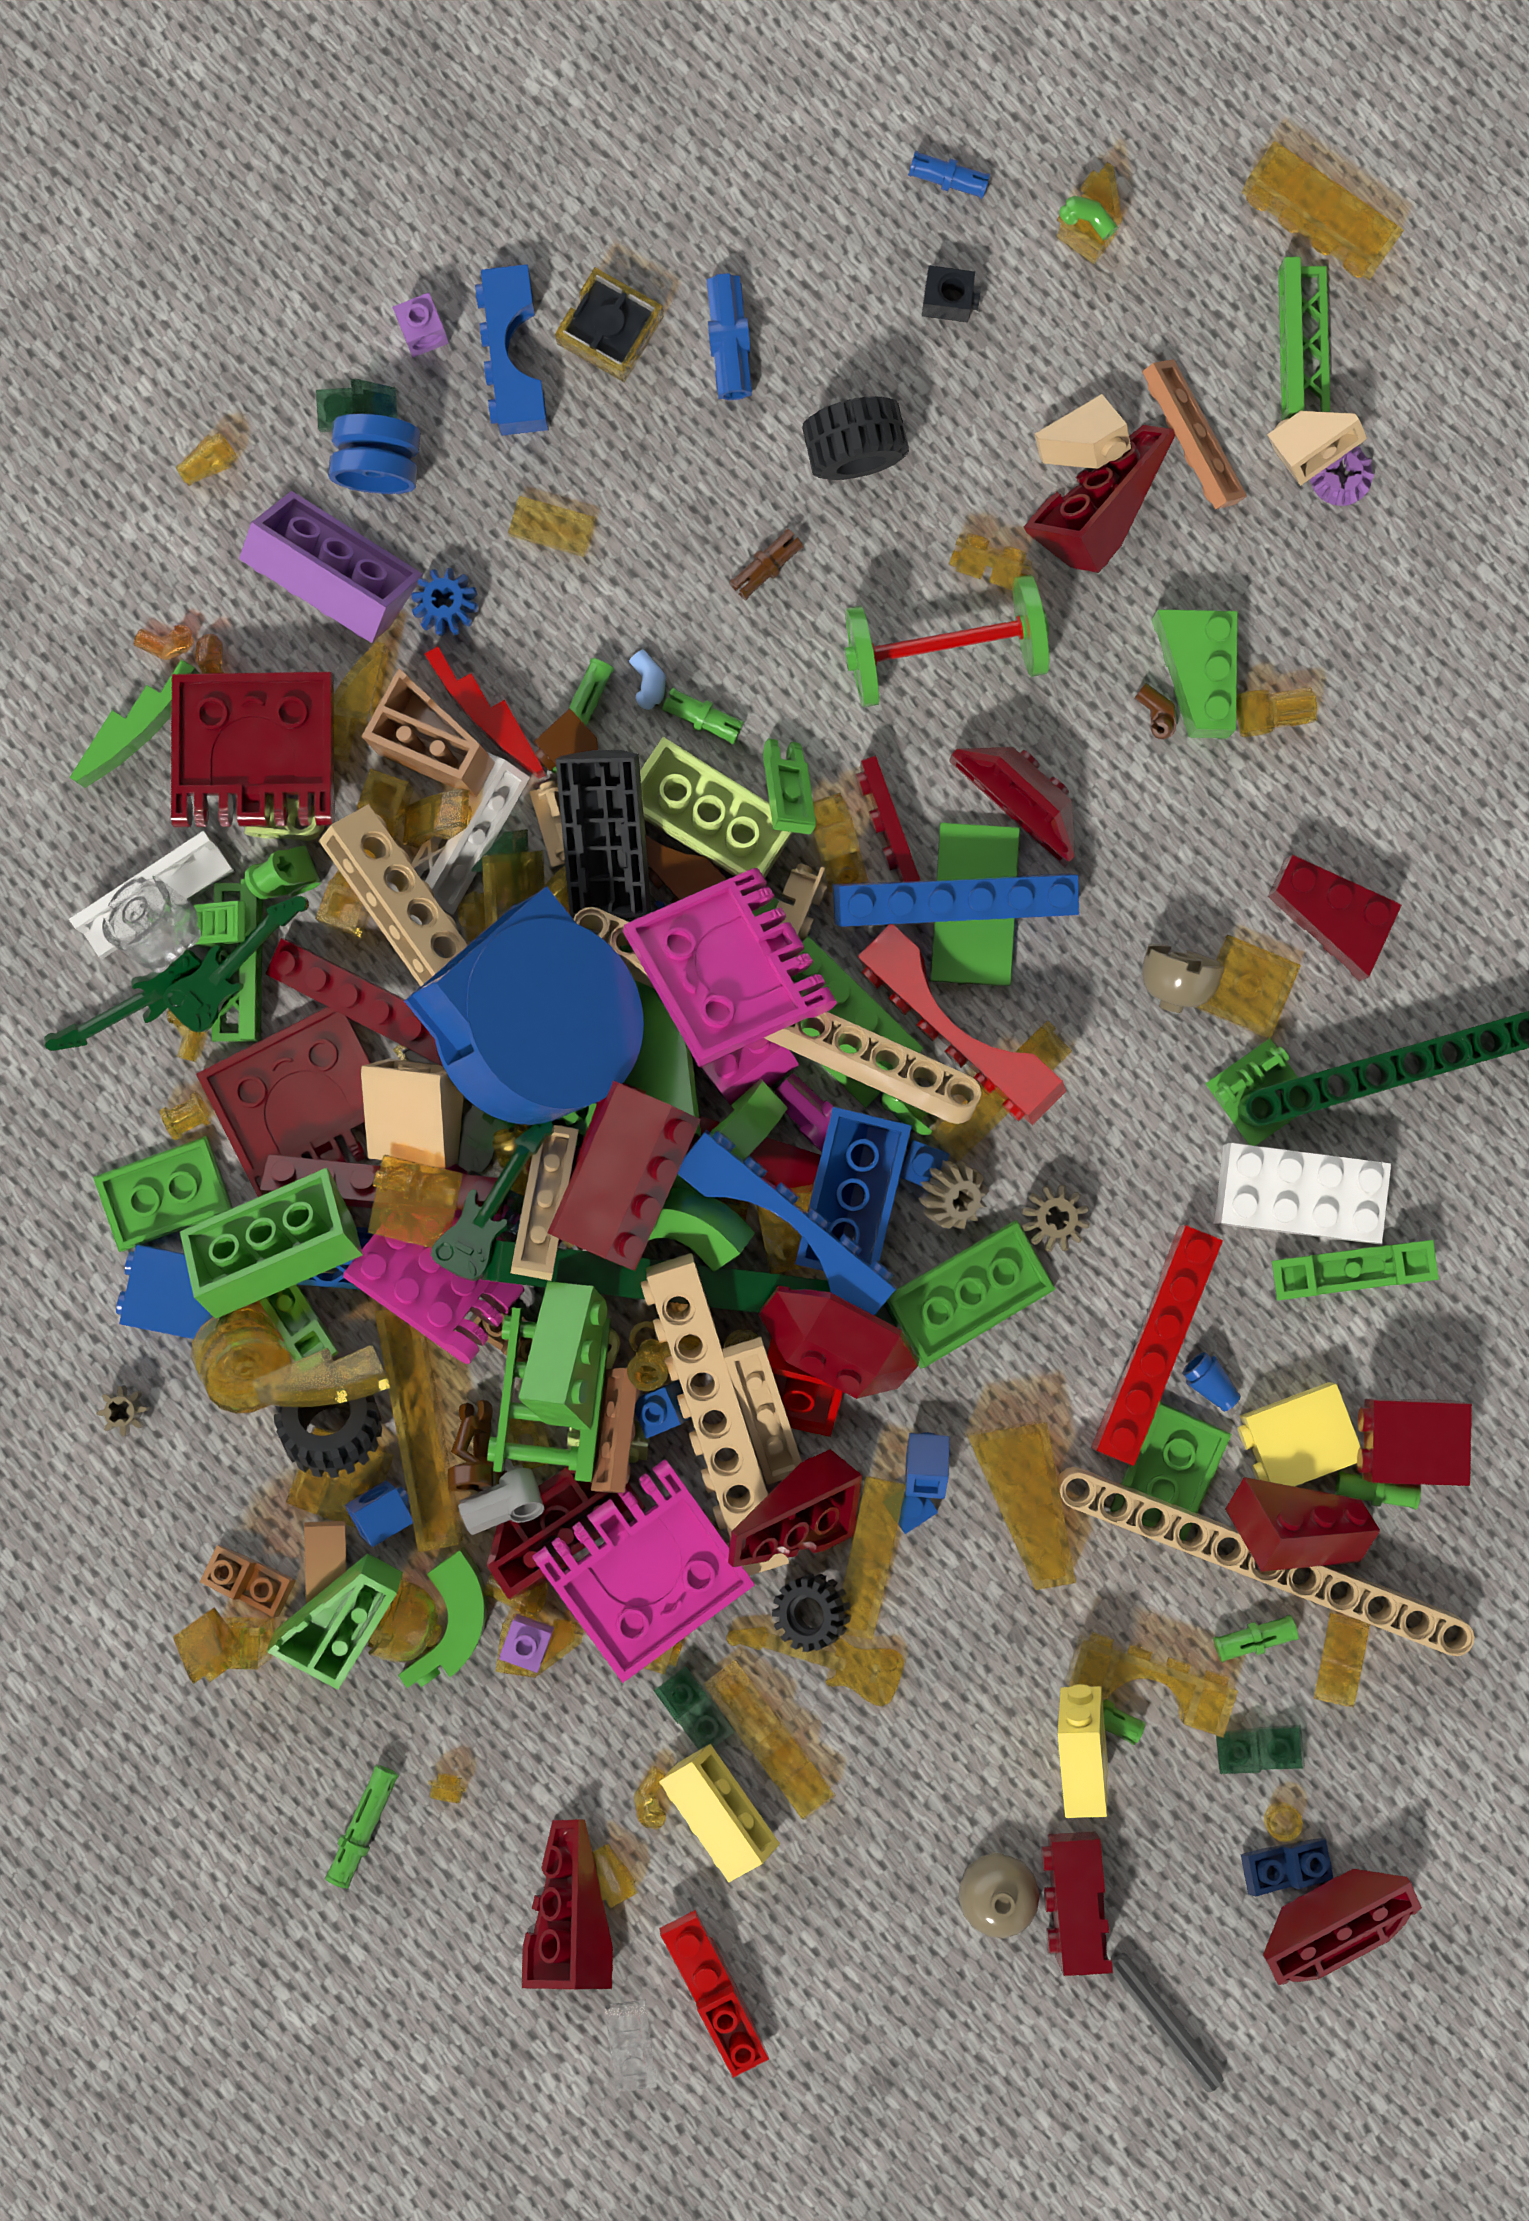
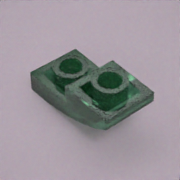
M687 1666L654 1690L675 1722L681 1725L698 1750L709 1744L715 1748L736 1732L735 1728Z
M1301 1725L1238 1729L1216 1733L1220 1774L1260 1773L1262 1770L1303 1769L1305 1766Z

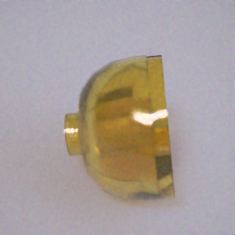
M401 1578L396 1596L367 1642V1646L372 1648L368 1651L369 1655L385 1661L401 1663L417 1658L426 1647L433 1648L435 1646L442 1626L436 1623L438 1618L436 1603L424 1588Z

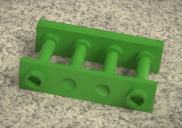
M512 1308V1315H505L503 1320L502 1339L509 1341L497 1437H490L487 1461L494 1462L493 1471L495 1472L505 1470L506 1459L569 1466V1470L576 1471V1481L592 1482L612 1318H606L603 1325L591 1430L573 1428L581 1430L579 1446H571L570 1450L508 1443L511 1418L543 1422L524 1403L513 1402L515 1378L524 1377L527 1362L517 1361L520 1337L533 1338L537 1322L522 1321L523 1308Z

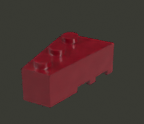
M1293 854L1284 860L1268 895L1294 922L1324 946L1323 948L1331 956L1338 959L1359 982L1370 977L1402 904Z
M1247 1477L1242 1479L1225 1508L1261 1572L1361 1562L1381 1531L1361 1499Z

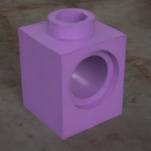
M429 292L392 307L412 358L449 344Z
M516 1614L510 1625L499 1659L538 1673L555 1627Z

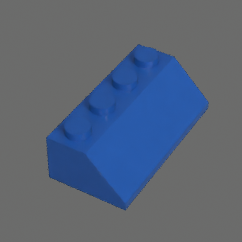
M833 1107L808 1212L812 1208L815 1209L831 1223L827 1228L839 1239L845 1234L862 1248L858 1255L871 1265L875 1260L878 1262L880 1260L911 1125ZM802 1236L795 1264L824 1271L819 1258L807 1240Z

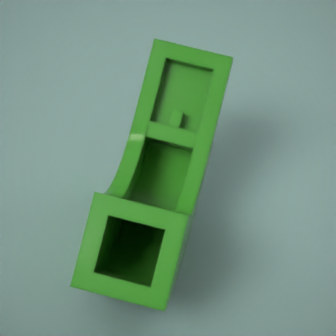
M671 1188L649 1240L670 1238L680 1241L693 1249L714 1272L738 1256L755 1232L735 1211L713 1197H705L698 1191Z
M465 1547L459 1549L427 1573L446 1603L448 1625L440 1643L398 1674L407 1688L415 1682L420 1687L429 1683L441 1673L437 1668L439 1665L443 1667L449 1677L453 1676L467 1662L481 1640L488 1611L486 1587L479 1568Z

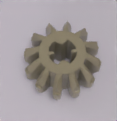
M943 1160L941 1170L930 1168L932 1176L930 1181L920 1182L927 1191L918 1198L921 1204L926 1206L923 1211L929 1219L936 1221L941 1227L949 1229L952 1226L964 1229L967 1219L978 1221L976 1211L978 1208L987 1207L981 1198L989 1192L986 1185L982 1184L984 1179L982 1174L976 1169H972L971 1165L963 1161H957L954 1164L951 1161Z
M1049 1185L1043 1186L1042 1193L1045 1201L1035 1193H1032L1029 1196V1200L1037 1206L1036 1210L1032 1208L1022 1209L1023 1215L1034 1217V1222L1022 1225L1023 1230L1029 1231L1034 1228L1038 1230L1032 1236L1030 1242L1036 1245L1046 1236L1044 1246L1045 1251L1048 1252L1053 1250L1056 1238L1062 1251L1069 1250L1067 1235L1074 1242L1080 1243L1083 1238L1074 1230L1075 1227L1088 1229L1090 1225L1086 1220H1078V1214L1087 1213L1089 1207L1087 1205L1077 1208L1073 1206L1081 1197L1079 1192H1074L1066 1200V1185L1058 1186L1055 1198ZM1052 1207L1055 1208L1056 1212H1064L1065 1221H1060L1063 1226L1058 1230L1055 1224H1047L1046 1216L1051 1215L1048 1210Z

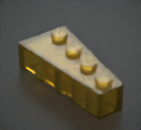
M1037 1420L964 1433L1031 1585L1035 1590L1076 1583L1047 1422Z

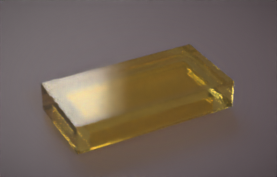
M519 496L508 534L510 537L585 557L595 517Z

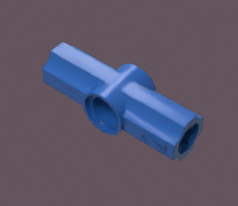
M730 273L717 274L707 279V291L711 320L708 321L711 357H714L718 399L728 401L740 400L752 396L748 361L750 339L747 317L744 318L742 283H740V276L731 275Z

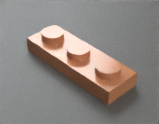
M615 1368L606 1369L591 1491L625 1493V1485L630 1477V1464L628 1463L630 1444L635 1436L634 1408L640 1394L639 1370Z

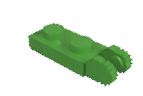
M768 738L763 749V763L773 830L811 835L816 826L808 765L804 762L801 744L790 742L785 760L781 759L778 741Z

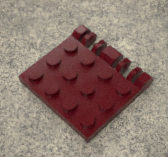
M332 672L172 674L171 821L173 827L192 826L193 804L191 796H194V819L197 827H207L209 805L207 796H219L218 818L221 827H231L233 822L232 795H237V822L239 827L269 825L270 802L268 795H274V821L276 826H286L288 803L286 795L299 794L298 819L301 826H310L312 823L313 803L311 794H315L316 825H332L335 823L334 674Z
M329 1007L196 1074L257 1197L262 1196L260 1187L268 1155L305 1158L303 1155L310 1152L312 1158L316 1160L349 1163L336 1139L343 1135L355 1160L359 1162L366 1158L364 1148L352 1130L365 1124L361 1069L363 1065L370 1064L371 1061L349 1018Z

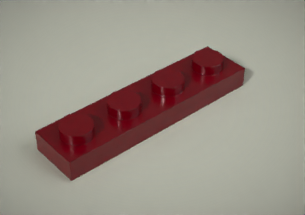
M875 755L861 760L859 767L861 772L855 774L862 796L869 795L874 809L868 812L876 834L883 832L887 847L882 848L886 865L889 871L896 869L900 882L921 881L877 757Z

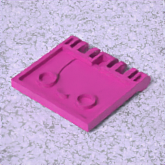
M758 868L750 869L624 924V935L699 1067L801 1020L817 1017L829 1011L837 1004L828 987L822 988L825 981L821 975L815 974L795 984L791 980V977L807 970L812 965L813 960L807 953L797 956L804 950V945L790 922L780 924L786 918L783 909H772L756 917L752 913V911L767 905L774 897L772 890L768 887L765 888L767 882Z
M457 1164L444 1168L446 1173L471 1175ZM506 1199L502 1219H506L509 1226L496 1240L516 1243L522 1211ZM392 1211L362 1249L363 1255L352 1261L345 1270L343 1277L465 1364H470L480 1351L476 1344L483 1346L489 1339V1336L481 1327L471 1320L464 1318L471 1311L486 1323L496 1327L499 1326L503 1320L502 1314L499 1311L508 1313L525 1291L523 1285L481 1279L470 1281L454 1275L440 1267L431 1257L432 1246L447 1230L457 1223L459 1217ZM559 1239V1241H558V1246H559V1245L561 1244V1242H562L561 1239Z
M666 1459L652 1468L670 1493L666 1498L663 1497L647 1473L639 1478L645 1492L651 1495L657 1503L647 1512H642L637 1505L638 1501L626 1488L625 1493H618L636 1518L632 1523H627L611 1499L587 1516L605 1542L597 1547L580 1522L572 1527L577 1539L589 1550L590 1553L576 1562L565 1541L558 1537L551 1542L569 1567L565 1572L562 1571L546 1547L532 1556L622 1683L755 1586L742 1566L732 1567L728 1563L729 1547Z

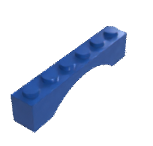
M1061 873L963 880L833 884L834 924L843 927L1079 915L1078 875Z
M706 1130L685 1155L677 1174L705 1197H728L748 1201L772 1211L790 1223L807 1240L819 1258L829 1282L830 1292L875 1315L896 1290L895 1284L890 1281L894 1275L877 1260L870 1265L858 1254L862 1251V1248L848 1236L843 1234L839 1239L827 1229L831 1223L818 1211L812 1208L807 1213L795 1202L799 1199V1196L785 1184L780 1182L775 1187L764 1177L768 1171L750 1156L745 1161L732 1151L736 1145L723 1133L717 1130L712 1135Z

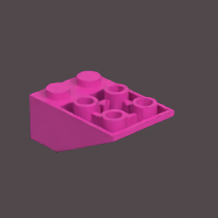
M762 1038L700 1068L731 1106L758 1080L762 1079L768 1087H771L799 1064L789 1049Z

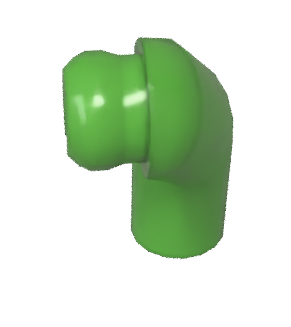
M1072 196L1066 199V204L1059 210L1061 219L1068 225L1076 224L1078 219L1088 221L1103 241L1111 237L1119 228L1104 207L1095 200Z

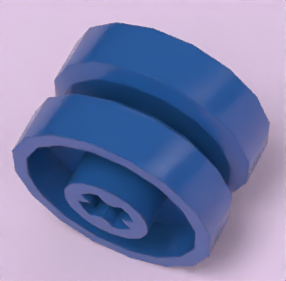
M348 414L337 417L333 421L331 441L339 451L334 452L330 456L328 472L330 481L351 490L368 493L403 494L412 492L416 488L418 468L416 463L410 459L419 453L421 437L419 428L409 422L382 415Z

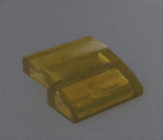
M525 850L482 856L485 928L487 929L512 906L525 901L545 887L543 850Z
M313 1426L311 1434L318 1436L334 1433ZM377 1448L376 1452L368 1451L367 1454L370 1460L364 1466L357 1462L354 1465L356 1471L347 1474L346 1469L339 1471V1477L330 1478L328 1472H324L322 1478L313 1476L310 1468L306 1473L298 1468L286 1503L333 1521H345V1525L356 1528L344 1505L385 1481L394 1455Z

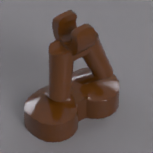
M484 1399L477 1401L478 1413L476 1416H474V1406L472 1404L464 1403L459 1407L461 1424L451 1452L464 1460L465 1463H460L447 1469L448 1489L451 1491H469L471 1495L498 1485L500 1478L507 1473L505 1470L502 1472L493 1471L494 1463L487 1461L489 1440L492 1432L491 1419L493 1408L492 1404ZM472 1438H473V1455L467 1451V1449H468V1447H469V1445H470V1442H471Z

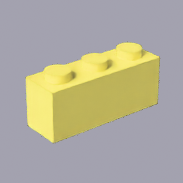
M711 1744L678 1762L659 1781L669 1799L678 1808L689 1824L691 1831L698 1837L712 1857L714 1864L721 1870L728 1882L763 1864L780 1845Z

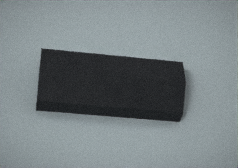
M592 750L558 757L556 759L570 916L574 918L580 910L588 907L601 909L618 918H640L652 913L639 754L624 750Z

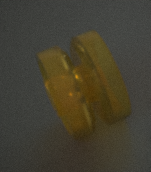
M241 1308L217 1319L212 1317L200 1327L192 1341L191 1358L197 1374L204 1385L209 1399L222 1410L238 1414L252 1413L265 1408L283 1394V1388L291 1381L293 1365L289 1353L280 1339L274 1324L261 1312L249 1308Z

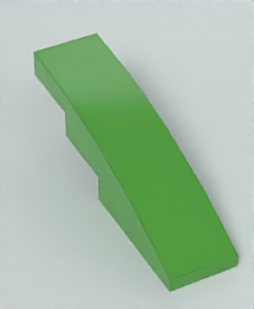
M181 659L172 674H200V672ZM172 675L160 693L146 685L126 718L114 711L110 712L69 777L84 788L88 787L120 766L159 731L171 717Z

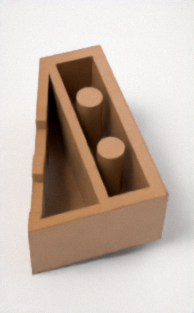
M398 668L361 736L378 755L475 797L478 796L495 764L483 747L400 668Z

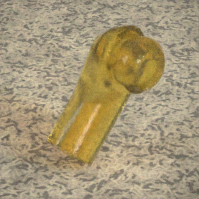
M168 1009L167 1020L169 1023L174 1024L182 1036L177 1057L196 1062L205 1032L191 1031Z

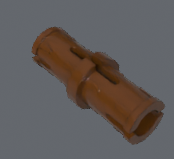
M785 529L784 533L763 552L761 550L757 551L753 555L754 560L734 579L729 581V584L735 591L745 582L749 581L739 590L740 593L738 595L746 601L769 577L774 579L780 573L778 569L799 550L804 548L798 537L784 548L795 535L790 529Z

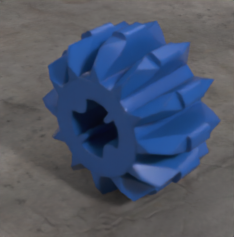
M452 568L446 569L444 578H440L437 570L432 569L430 575L433 581L428 583L423 578H419L417 581L419 587L424 592L416 591L411 593L412 601L419 604L412 609L415 618L424 617L421 622L424 630L431 629L435 625L437 636L442 637L444 635L446 626L450 627L453 635H458L459 628L456 623L461 621L465 626L470 627L472 620L466 613L478 612V604L470 601L478 595L476 588L467 587L469 579L465 574L455 579ZM440 597L446 600L450 597L453 604L449 608L446 605L439 606L437 600Z

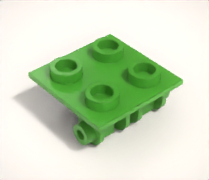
M1271 1038L1205 1083L1245 1141L1251 1146H1256L1296 1118L1292 1117L1261 1127H1252L1246 1125L1238 1115L1239 1101L1244 1095L1258 1089L1298 1078L1287 1062L1290 1058L1281 1046L1277 1048ZM1296 1086L1290 1090L1289 1098L1291 1103L1295 1107L1301 1108L1306 1101L1304 1091ZM1256 1097L1252 1101L1251 1111L1257 1118L1264 1119L1268 1112V1106L1263 1099Z

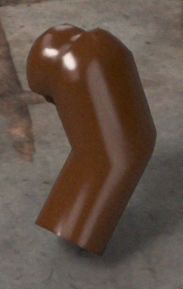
M1145 683L1134 699L1150 710L1151 732L1153 736L1158 739H1167L1174 734L1177 727L1175 705L1167 697Z

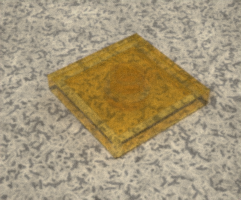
M1227 934L1216 958L1221 963V966L1225 967L1220 985L1215 995L1207 1003L1195 1009L1269 1039L1273 1035L1301 965Z

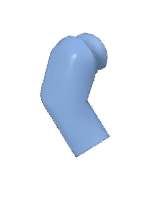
M642 649L629 660V663L642 677L641 691L636 694V701L643 709L650 710L655 704H660L664 698L666 676L648 653Z

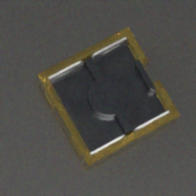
M594 267L579 292L580 304L576 310L570 307L555 333L557 345L625 383L664 317L663 306Z

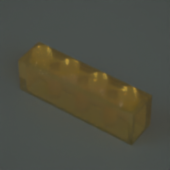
M1276 141L1272 143L1252 171L1241 192L1246 196L1248 203L1252 207L1260 211L1267 210L1279 218L1278 221L1284 229L1291 233L1299 232L1310 240L1312 247L1317 252L1326 256L1331 254L1343 263L1344 269L1349 274L1357 278L1364 277L1368 281H1370L1404 231V229Z

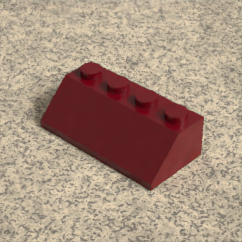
M613 1081L547 1233L635 1271L701 1119Z

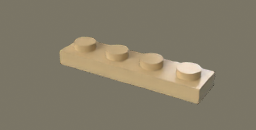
M554 1125V1133L545 1138L536 1155H532L510 1272L512 1274L550 1281L552 1279L559 1238L547 1232L569 1184L579 1130Z
M758 1337L723 1348L724 1359L766 1484L784 1480L802 1460L762 1338Z

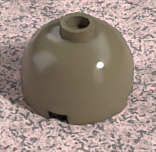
M1148 944L1142 968L1143 981L1148 992L1161 1000L1159 1007L1171 1012L1182 1013L1184 1007H1198L1207 1003L1215 995L1225 969L1219 961L1186 950L1187 954L1178 951H1171L1168 954L1172 946Z
M992 1853L979 1857L967 1867L960 1882L958 1898L964 1917L974 1929L988 1937L1004 1939L1018 1935L1031 1924L1038 1911L1040 1893L1034 1874L1023 1861L1001 1853Z

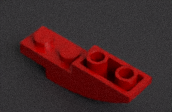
M694 1910L660 1927V1936L696 2002L697 2011L732 2077L734 2078L769 2060L768 2053L746 2004L715 1941L709 1936L697 1911Z

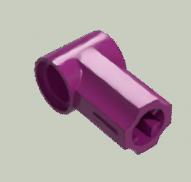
M792 1073L774 1093L786 1105L787 1110L785 1113L799 1126L798 1130L822 1152L834 1106L827 1100L823 1102L810 1087Z

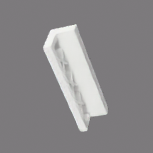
M490 753L488 755L495 764L478 796L475 797L456 788L453 789L411 864L419 877L429 868L430 873L425 882L431 887L434 898L440 907L452 915L530 779L528 775L505 759ZM468 799L469 803L465 811L458 815V809L462 802ZM449 834L447 843L439 849L438 845L443 836Z
M202 831L69 920L76 930L85 935L98 957L104 959L175 912L177 908L184 906L213 887L214 883H219L235 871L214 839L205 831Z

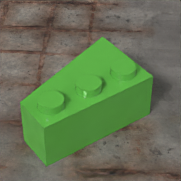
M1158 609L1151 621L1158 635L1166 667H1168L1175 688L1174 693L1189 738H1229L1236 730L1237 611Z
M547 1281L518 1397L545 1424L591 1430L602 1331L607 1318L606 1300L593 1286Z
M367 1553L275 1629L266 1652L339 1690L396 1596L403 1572Z

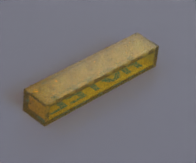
M388 1309L374 1311L418 1552L459 1545L464 1539L455 1491L448 1489L447 1469L450 1468L427 1337Z

